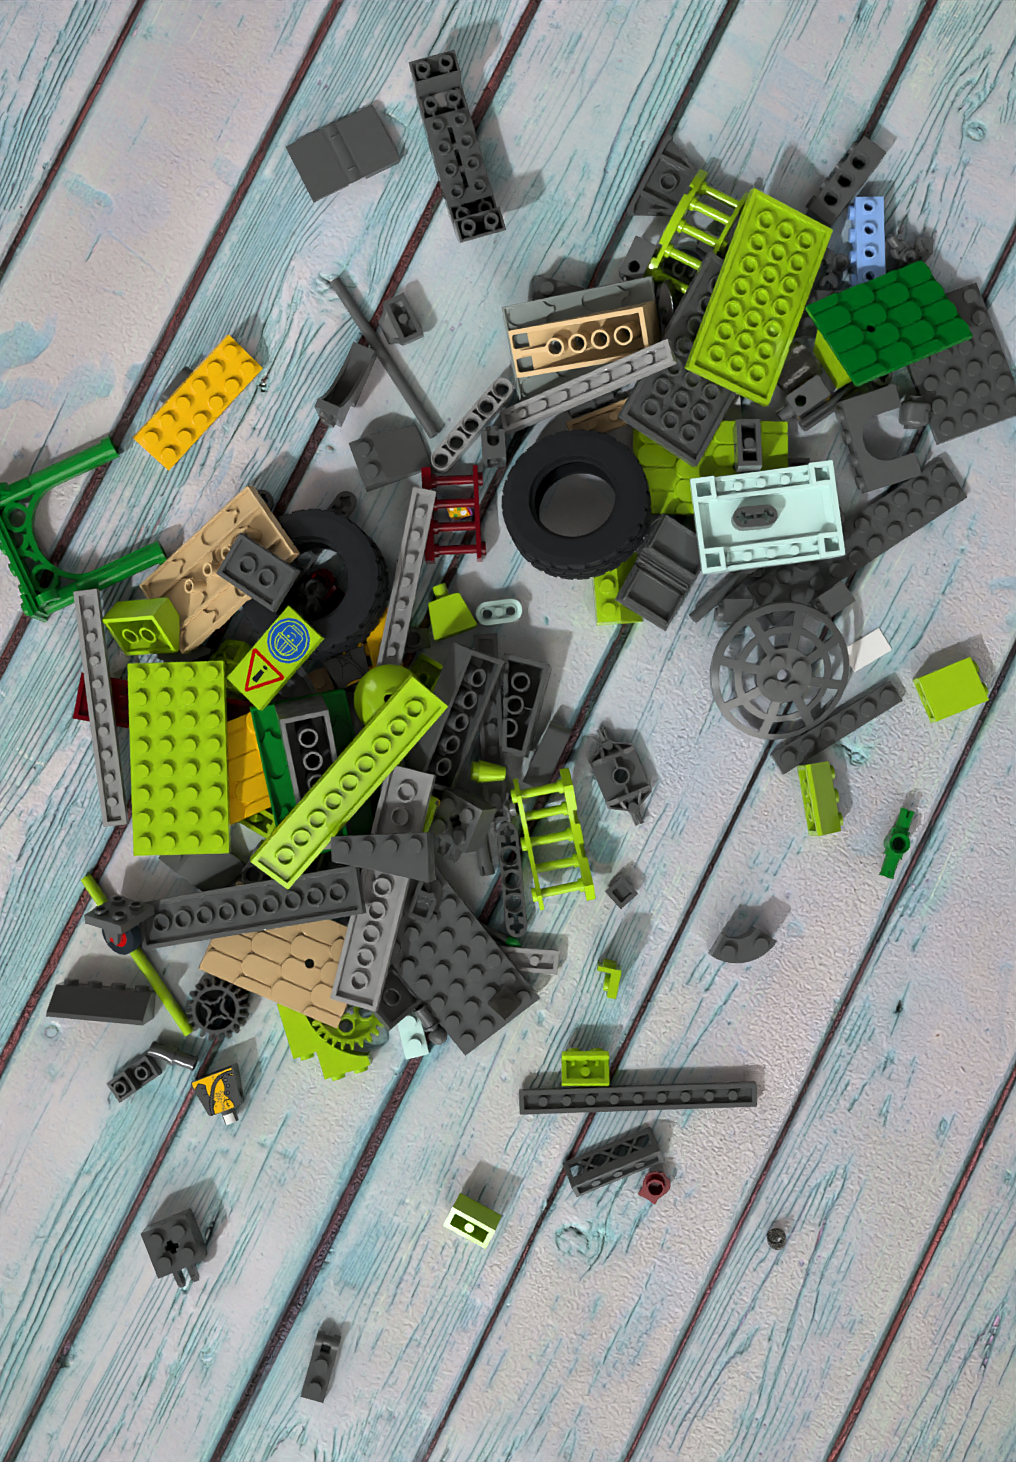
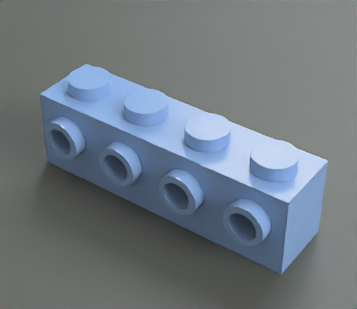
M884 196L855 197L852 204L848 206L847 218L851 220V228L848 230V243H851L852 251L849 252L848 256L849 266H852V274L849 276V288L886 274Z

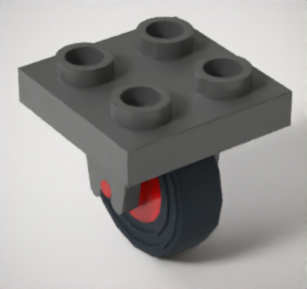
M116 895L85 914V924L102 928L103 938L107 945L114 952L120 955H127L135 951L141 944L142 935L138 924L154 915V906L139 900L125 898L123 895Z

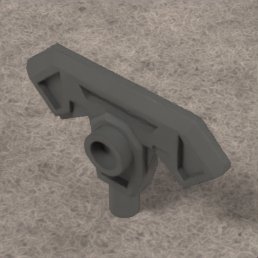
M890 233L886 240L891 245L889 250L897 268L888 269L886 273L893 270L896 271L916 261L923 260L925 263L933 254L934 239L916 237L914 248H911L907 242L898 239L894 233Z

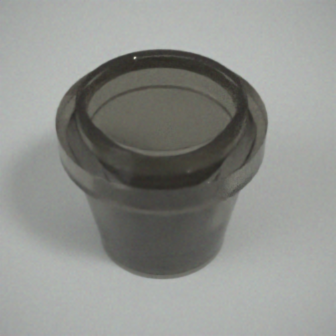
M798 341L791 343L788 347L789 351L776 384L787 395L817 374L819 377L823 374L821 370L823 365Z

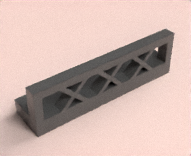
M648 1127L563 1162L571 1188L576 1197H579L664 1162L652 1130ZM649 1136L652 1145L645 1148L636 1146L639 1139ZM622 1146L629 1148L626 1156L618 1157L615 1155L617 1148ZM601 1155L607 1157L604 1165H593L596 1157ZM579 1164L585 1166L582 1174L573 1177L570 1168Z

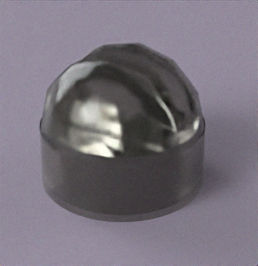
M773 1228L768 1231L767 1243L770 1248L781 1250L785 1247L786 1234L782 1229Z

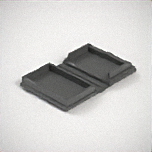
M373 105L285 146L313 203L349 186V184L363 177L366 179L401 161Z
M662 513L636 558L615 601L666 631L681 605L692 580L697 579L701 571L697 534Z

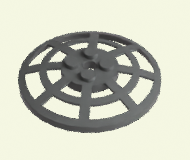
M790 601L771 602L760 605L736 619L718 641L710 665L712 696L724 717L737 729L750 736L760 739L778 740L801 735L821 723L840 701L849 675L847 646L836 625L826 615L811 606ZM776 611H795L792 626H776L764 631L756 619ZM804 613L822 621L834 635L822 643L816 635L802 628ZM748 624L755 637L745 645L738 659L724 656L726 648L733 637ZM790 633L788 646L773 647L769 640L771 636ZM800 636L809 639L817 647L806 656L797 649ZM760 643L765 653L756 664L746 662L751 651ZM838 643L843 657L841 680L830 679L831 661L828 651ZM820 657L823 658L824 663L823 678L812 676L811 664ZM721 665L735 669L734 686L737 697L726 702L722 698L719 686ZM782 669H788V676L783 680H779L777 678L778 672ZM743 671L754 674L756 687L745 693L742 685ZM809 685L820 687L816 696L806 705L801 695L807 690ZM827 688L837 689V693L829 706L820 716L813 720L809 711L821 701ZM763 695L771 702L767 713L754 707L750 701ZM793 701L798 710L786 715H776L780 703ZM743 705L750 713L763 719L759 731L752 730L743 725L731 714L730 710ZM801 717L805 726L787 733H768L773 722H785Z

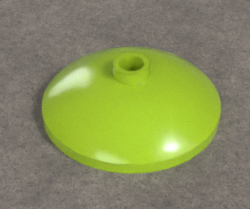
M394 664L380 665L368 671L358 682L354 693L355 711L363 725H367L385 704V697L393 695L410 674L421 682L418 677L407 668Z

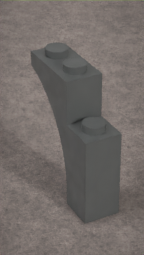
M353 342L334 382L326 393L317 399L314 406L323 424L332 428L335 425L342 427L350 407L355 408L377 356L374 350Z

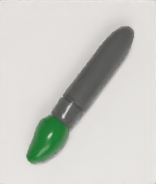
M483 924L495 940L505 943L510 947L522 946L517 938L507 936Z

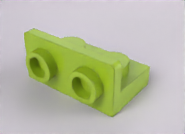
M603 959V962H597V971L610 974H605L602 988L603 991H606L607 998L616 999L622 972L621 966H617V961Z

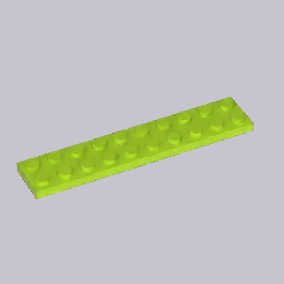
M410 674L251 856L250 862L286 889H289L329 844L331 837L336 836L448 708L447 704Z

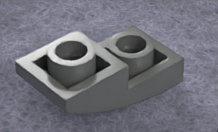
M666 279L662 285H659L656 298L659 299L658 307L668 308L664 310L662 324H665V329L678 307V298L671 279Z
M146 1055L106 1084L120 1103L163 1072L152 1056Z

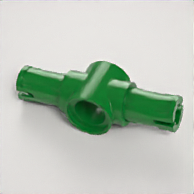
M900 807L895 827H892L890 834L884 839L885 858L879 875L894 879L899 859L902 860L903 854L910 848V832L908 831L915 814L914 811ZM896 837L901 840V847L898 850H895L892 846V841Z

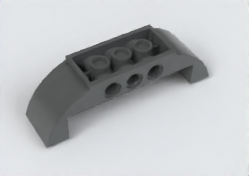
M455 50L409 62L425 135L459 243L505 231L506 227L500 207L496 206L462 88L461 71Z

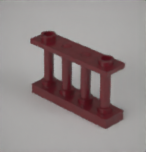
M473 465V475L436 476V474H432L431 467H421L422 489L432 491V488H437L438 485L474 484V498L437 499L436 497L433 511H438V509L475 507V521L438 522V520H434L432 514L425 548L426 564H436L435 558L440 557V555L477 553V562H482V556L486 555V541H481L479 486H483V472H478V466ZM476 530V544L439 546V543H435L434 534H439V532Z

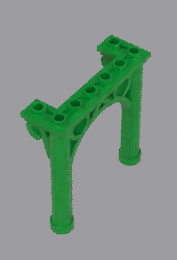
M109 435L100 439L101 442L9 485L7 482L0 483V550L5 556H8L10 564H8L9 569L14 577L17 576L20 582L18 588L22 594L20 597L23 601L20 605L26 616L46 622L50 614L75 603L73 592L99 589L101 591L154 565H162L168 559L163 546L157 540L88 573L74 574L54 566L39 547L35 535L34 521L41 499L54 487L120 457L119 451ZM33 495L28 505V508L20 503H17L18 501ZM14 509H21L26 513L25 522L21 527H14L10 520V514ZM12 531L19 534L27 532V534H23L24 539L21 547L18 546ZM30 557L36 563L41 561L42 564L35 566L30 572L24 558ZM45 569L54 573L53 584L46 589L42 588L38 581L39 573ZM61 577L75 580V582L58 589Z

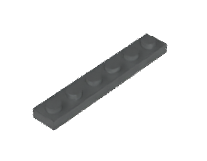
M888 681L773 752L770 756L781 774L784 775L903 700L891 681Z

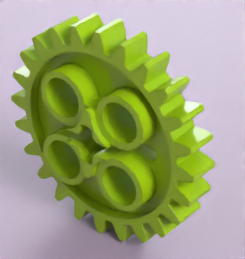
M347 1004V1007L352 1008L353 1005ZM357 1006L353 1008L352 1015L346 1013L341 1017L337 1028L318 1020L312 1022L313 1027L320 1026L316 1032L317 1035L325 1033L324 1042L331 1038L332 1047L339 1042L341 1043V1050L345 1048L346 1044H349L351 1050H353L354 1043L357 1042L362 1048L364 1039L371 1043V1034L379 1035L376 1027H384L373 1013L368 1018H362L359 1015V1011L362 1008ZM343 1022H349L353 1028L349 1032H342L339 1026Z

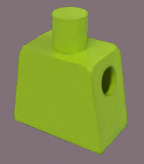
M446 583L432 588L436 600L429 602L428 607L436 643L478 628L474 617L459 592L450 595Z

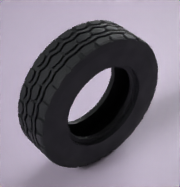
M572 429V431H561L540 439L541 441L535 442L515 461V465L511 467L507 475L508 479L505 480L502 491L504 494L502 495L504 522L517 550L520 551V554L527 562H531V565L539 571H544L545 574L553 577L558 576L561 579L583 580L590 579L593 576L595 578L604 575L608 571L611 572L621 566L622 562L625 563L633 555L634 551H637L649 528L648 522L651 521L652 504L648 482L642 465L639 464V460L634 453L629 451V448L621 441H617L616 438L607 434L603 435L598 431ZM573 474H590L603 479L614 490L615 503L610 516L599 528L582 536L569 537L556 534L542 524L539 516L541 501L547 490L558 480Z
M302 509L278 517L277 520L282 526L281 528L284 529L293 545L300 552L298 556L316 549L332 550L341 555L348 571L347 590L339 606L321 619L307 621L325 638L307 659L322 660L328 659V657L334 658L343 655L344 652L351 651L359 643L366 640L370 636L371 631L375 630L387 606L385 604L388 601L389 574L386 571L387 565L384 557L381 555L382 552L373 539L358 525L345 516L338 515L336 512L322 511L321 509ZM253 598L247 600L242 605V611L246 620L250 621L249 625L260 637L264 635L285 610L283 603H281L277 612H272Z

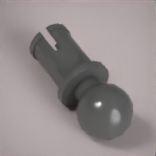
M427 1003L418 1005L413 1011L424 1026V1032L430 1031L429 1038L433 1044L442 1045L446 1042L448 1034L442 1027L438 1026L440 1021L435 1019Z

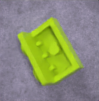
M568 1048L566 1051H562V1086H609V1051H604L602 1048H592L590 1051Z

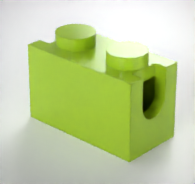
M459 1193L443 1226L486 1249L502 1215Z

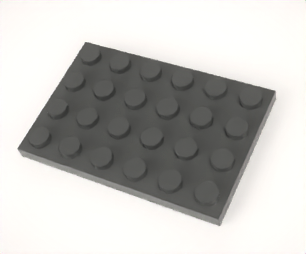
M977 283L946 293L948 299L955 305L958 314L968 324L973 334L972 338L907 365L917 395L924 396L923 401L931 404L929 426L936 445L1016 417V384Z

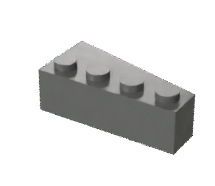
M504 653L502 751L529 758L552 667L549 664Z
M434 832L331 837L332 862L428 883L436 881Z

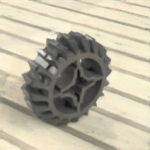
M214 976L212 977V984L206 978L203 980V985L200 983L195 985L198 992L190 991L189 995L193 999H188L186 1004L192 1006V1008L185 1010V1013L193 1015V1017L187 1020L188 1023L195 1021L197 1024L192 1028L193 1031L199 1028L202 1029L200 1037H204L208 1032L209 1040L212 1041L216 1034L218 1041H222L224 1034L229 1039L233 1036L232 1031L236 1034L241 1031L238 1025H246V1021L241 1017L245 1018L250 1015L248 1011L243 1010L250 1007V1003H243V1000L248 997L247 993L239 994L243 988L237 987L235 989L233 983L227 984V981L223 979L219 983L218 977ZM210 990L223 991L218 999L204 996ZM230 996L235 1002L236 1014L228 1006ZM221 1002V1011L213 1016L216 1010L215 1005ZM200 1003L208 1012L206 1021L201 1015ZM217 1018H223L225 1020L229 1019L232 1021L231 1024L227 1026H213V1023L217 1020Z

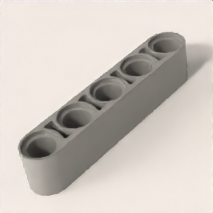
M497 378L431 455V463L435 472L439 474L448 473L481 435V430H485L499 414V411L511 400L513 387L508 379ZM503 386L508 389V393L499 395L496 389ZM484 404H490L493 410L489 413H484L481 407ZM473 421L478 424V428L470 431L466 428V424ZM455 439H460L463 445L460 448H453L450 445L451 442ZM441 456L446 457L448 463L445 466H438L435 463L437 458Z

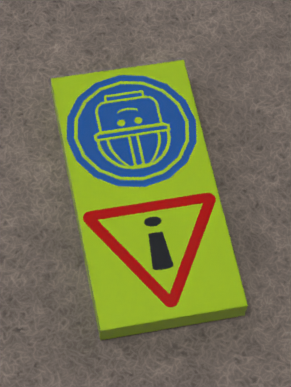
M288 606L229 674L227 679L259 710L263 711L325 638L293 607Z

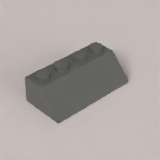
M67 978L64 979V982L56 984L46 1017L144 1025L154 1017L156 992L149 990L150 986L135 985V988H126L124 983H111V986H103L101 981H88V984L79 983L78 979Z

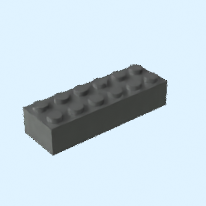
M452 642L433 691L438 698L447 704L448 708L413 746L406 760V768L436 775L433 789L441 791L454 788L504 663L503 660Z

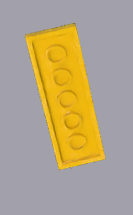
M227 334L132 438L169 471L263 368Z

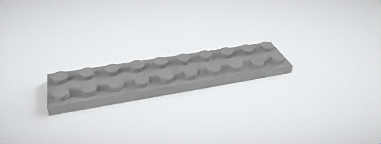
M397 765L383 782L371 834L422 832L436 775ZM362 868L360 876L366 913L350 916L330 999L376 1012L379 1009L410 878Z

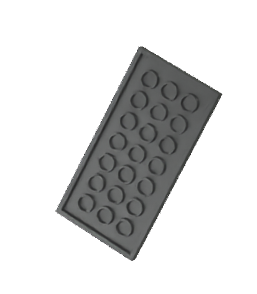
M712 251L708 252L704 257L659 342L666 339L671 341L677 364L637 380L618 415V418L692 467H697L736 395L735 392L685 369L724 262L723 259Z
M435 865L436 881L430 882L429 885L436 897L437 903L430 922L426 924L406 916L419 880L410 879L390 963L414 993L423 1000L422 1003H427L435 1019L440 1021L439 1024L466 1056L538 1001L540 996Z

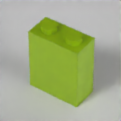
M971 657L964 658L912 680L930 723L938 722L989 700L987 697L989 694L988 688L984 682H981L978 676L979 667Z

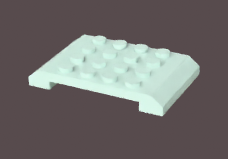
M833 460L813 462L803 466L720 477L708 476L689 480L702 574H716L830 559L845 555ZM771 505L778 513L775 524L767 529L739 531L731 523L735 510L740 507ZM764 512L761 517L757 518H765L766 522H768L772 516H768L767 512ZM740 514L737 520H741L742 524H745L752 517L744 518L743 514Z

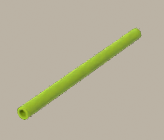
M91 874L80 880L97 906L108 901ZM138 947L135 951L129 953L184 1036L186 1037L192 1033V1024L188 1023V1018L141 948Z

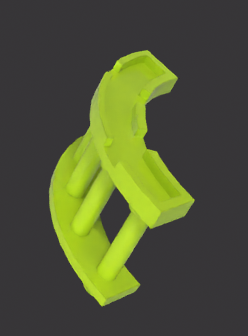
M702 169L698 171L690 183L689 187L691 189L688 194H684L659 241V244L663 246L658 248L643 276H653V280L656 283L658 281L663 283L666 279H671L675 290L685 294L689 285L663 273L660 267L664 258H669L670 256L698 270L702 261L674 248V244L671 243L677 232L680 234L684 232L714 247L712 252L717 256L719 253L723 254L729 243L726 238L741 215L749 194L745 192L739 201L709 186L708 182L705 181L708 172ZM704 194L735 210L731 216L726 215L698 201V195L703 196ZM696 210L726 225L720 238L718 239L686 223L687 220L684 218L688 211Z
M569 767L559 769L561 779H558L556 783L520 790L518 779L516 778L513 779L515 789H510L512 802L518 803L524 837H520L522 850L528 851L535 887L531 888L533 902L538 901L540 911L545 910L543 898L579 890L580 892H585L587 901L596 899L588 858L584 849L581 825L578 820L576 799ZM554 792L564 793L565 801L561 802L560 805L524 812L522 799ZM559 814L568 815L570 827L566 828L565 831L529 837L526 821ZM563 840L573 841L576 853L572 854V857L535 864L532 847ZM574 866V868L579 867L581 878H577V881L540 889L537 873Z

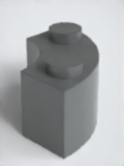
M752 926L746 933L740 936L728 937L720 933L708 954L728 963H746L765 955L777 941Z

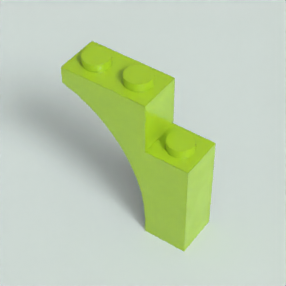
M277 1003L293 1059L300 1057L301 1061L314 1057L316 1052L324 1079L331 1078L332 1081L346 1077L345 1073L354 1071L355 1074L368 1070V1066L372 1063L370 1052L354 1051L348 1048L341 1050V1045L339 1044L332 1047L331 1039L326 1042L323 1041L324 1033L316 1034L319 1028L312 1026L313 1019Z

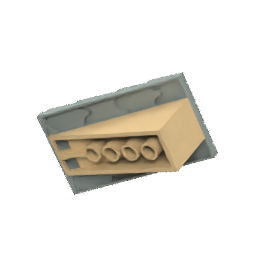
M653 276L501 307L519 402L658 343L662 336Z

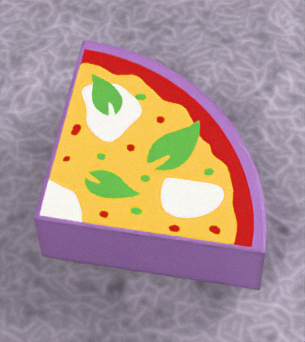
M469 507L446 508L451 522H458L473 516Z

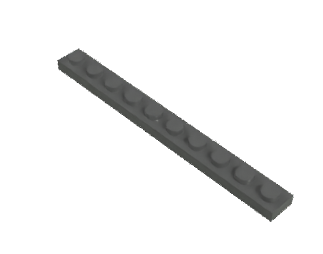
M755 1081L519 1089L520 1115L757 1107Z

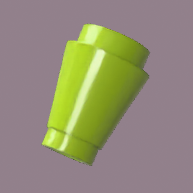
M478 760V762L472 761L470 778L475 780L476 783L505 780L506 767L483 760Z

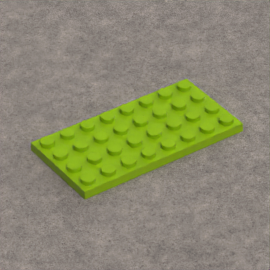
M756 188L751 189L685 369L764 407L769 406L833 229Z
M225 661L127 664L133 856L231 853Z

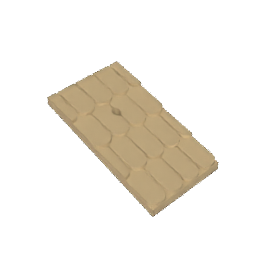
M247 485L139 585L147 599L168 597L173 603L174 608L180 615L179 650L182 654H189L192 650L197 649L247 600L252 599L216 574L240 532L246 534L289 564L300 554L254 486Z
M236 881L235 886L245 885V884H244V883H241V882H239V881ZM329 919L211 939L198 969L337 1028L347 1004L330 999L348 927ZM307 959L312 960V964L309 967L305 966Z

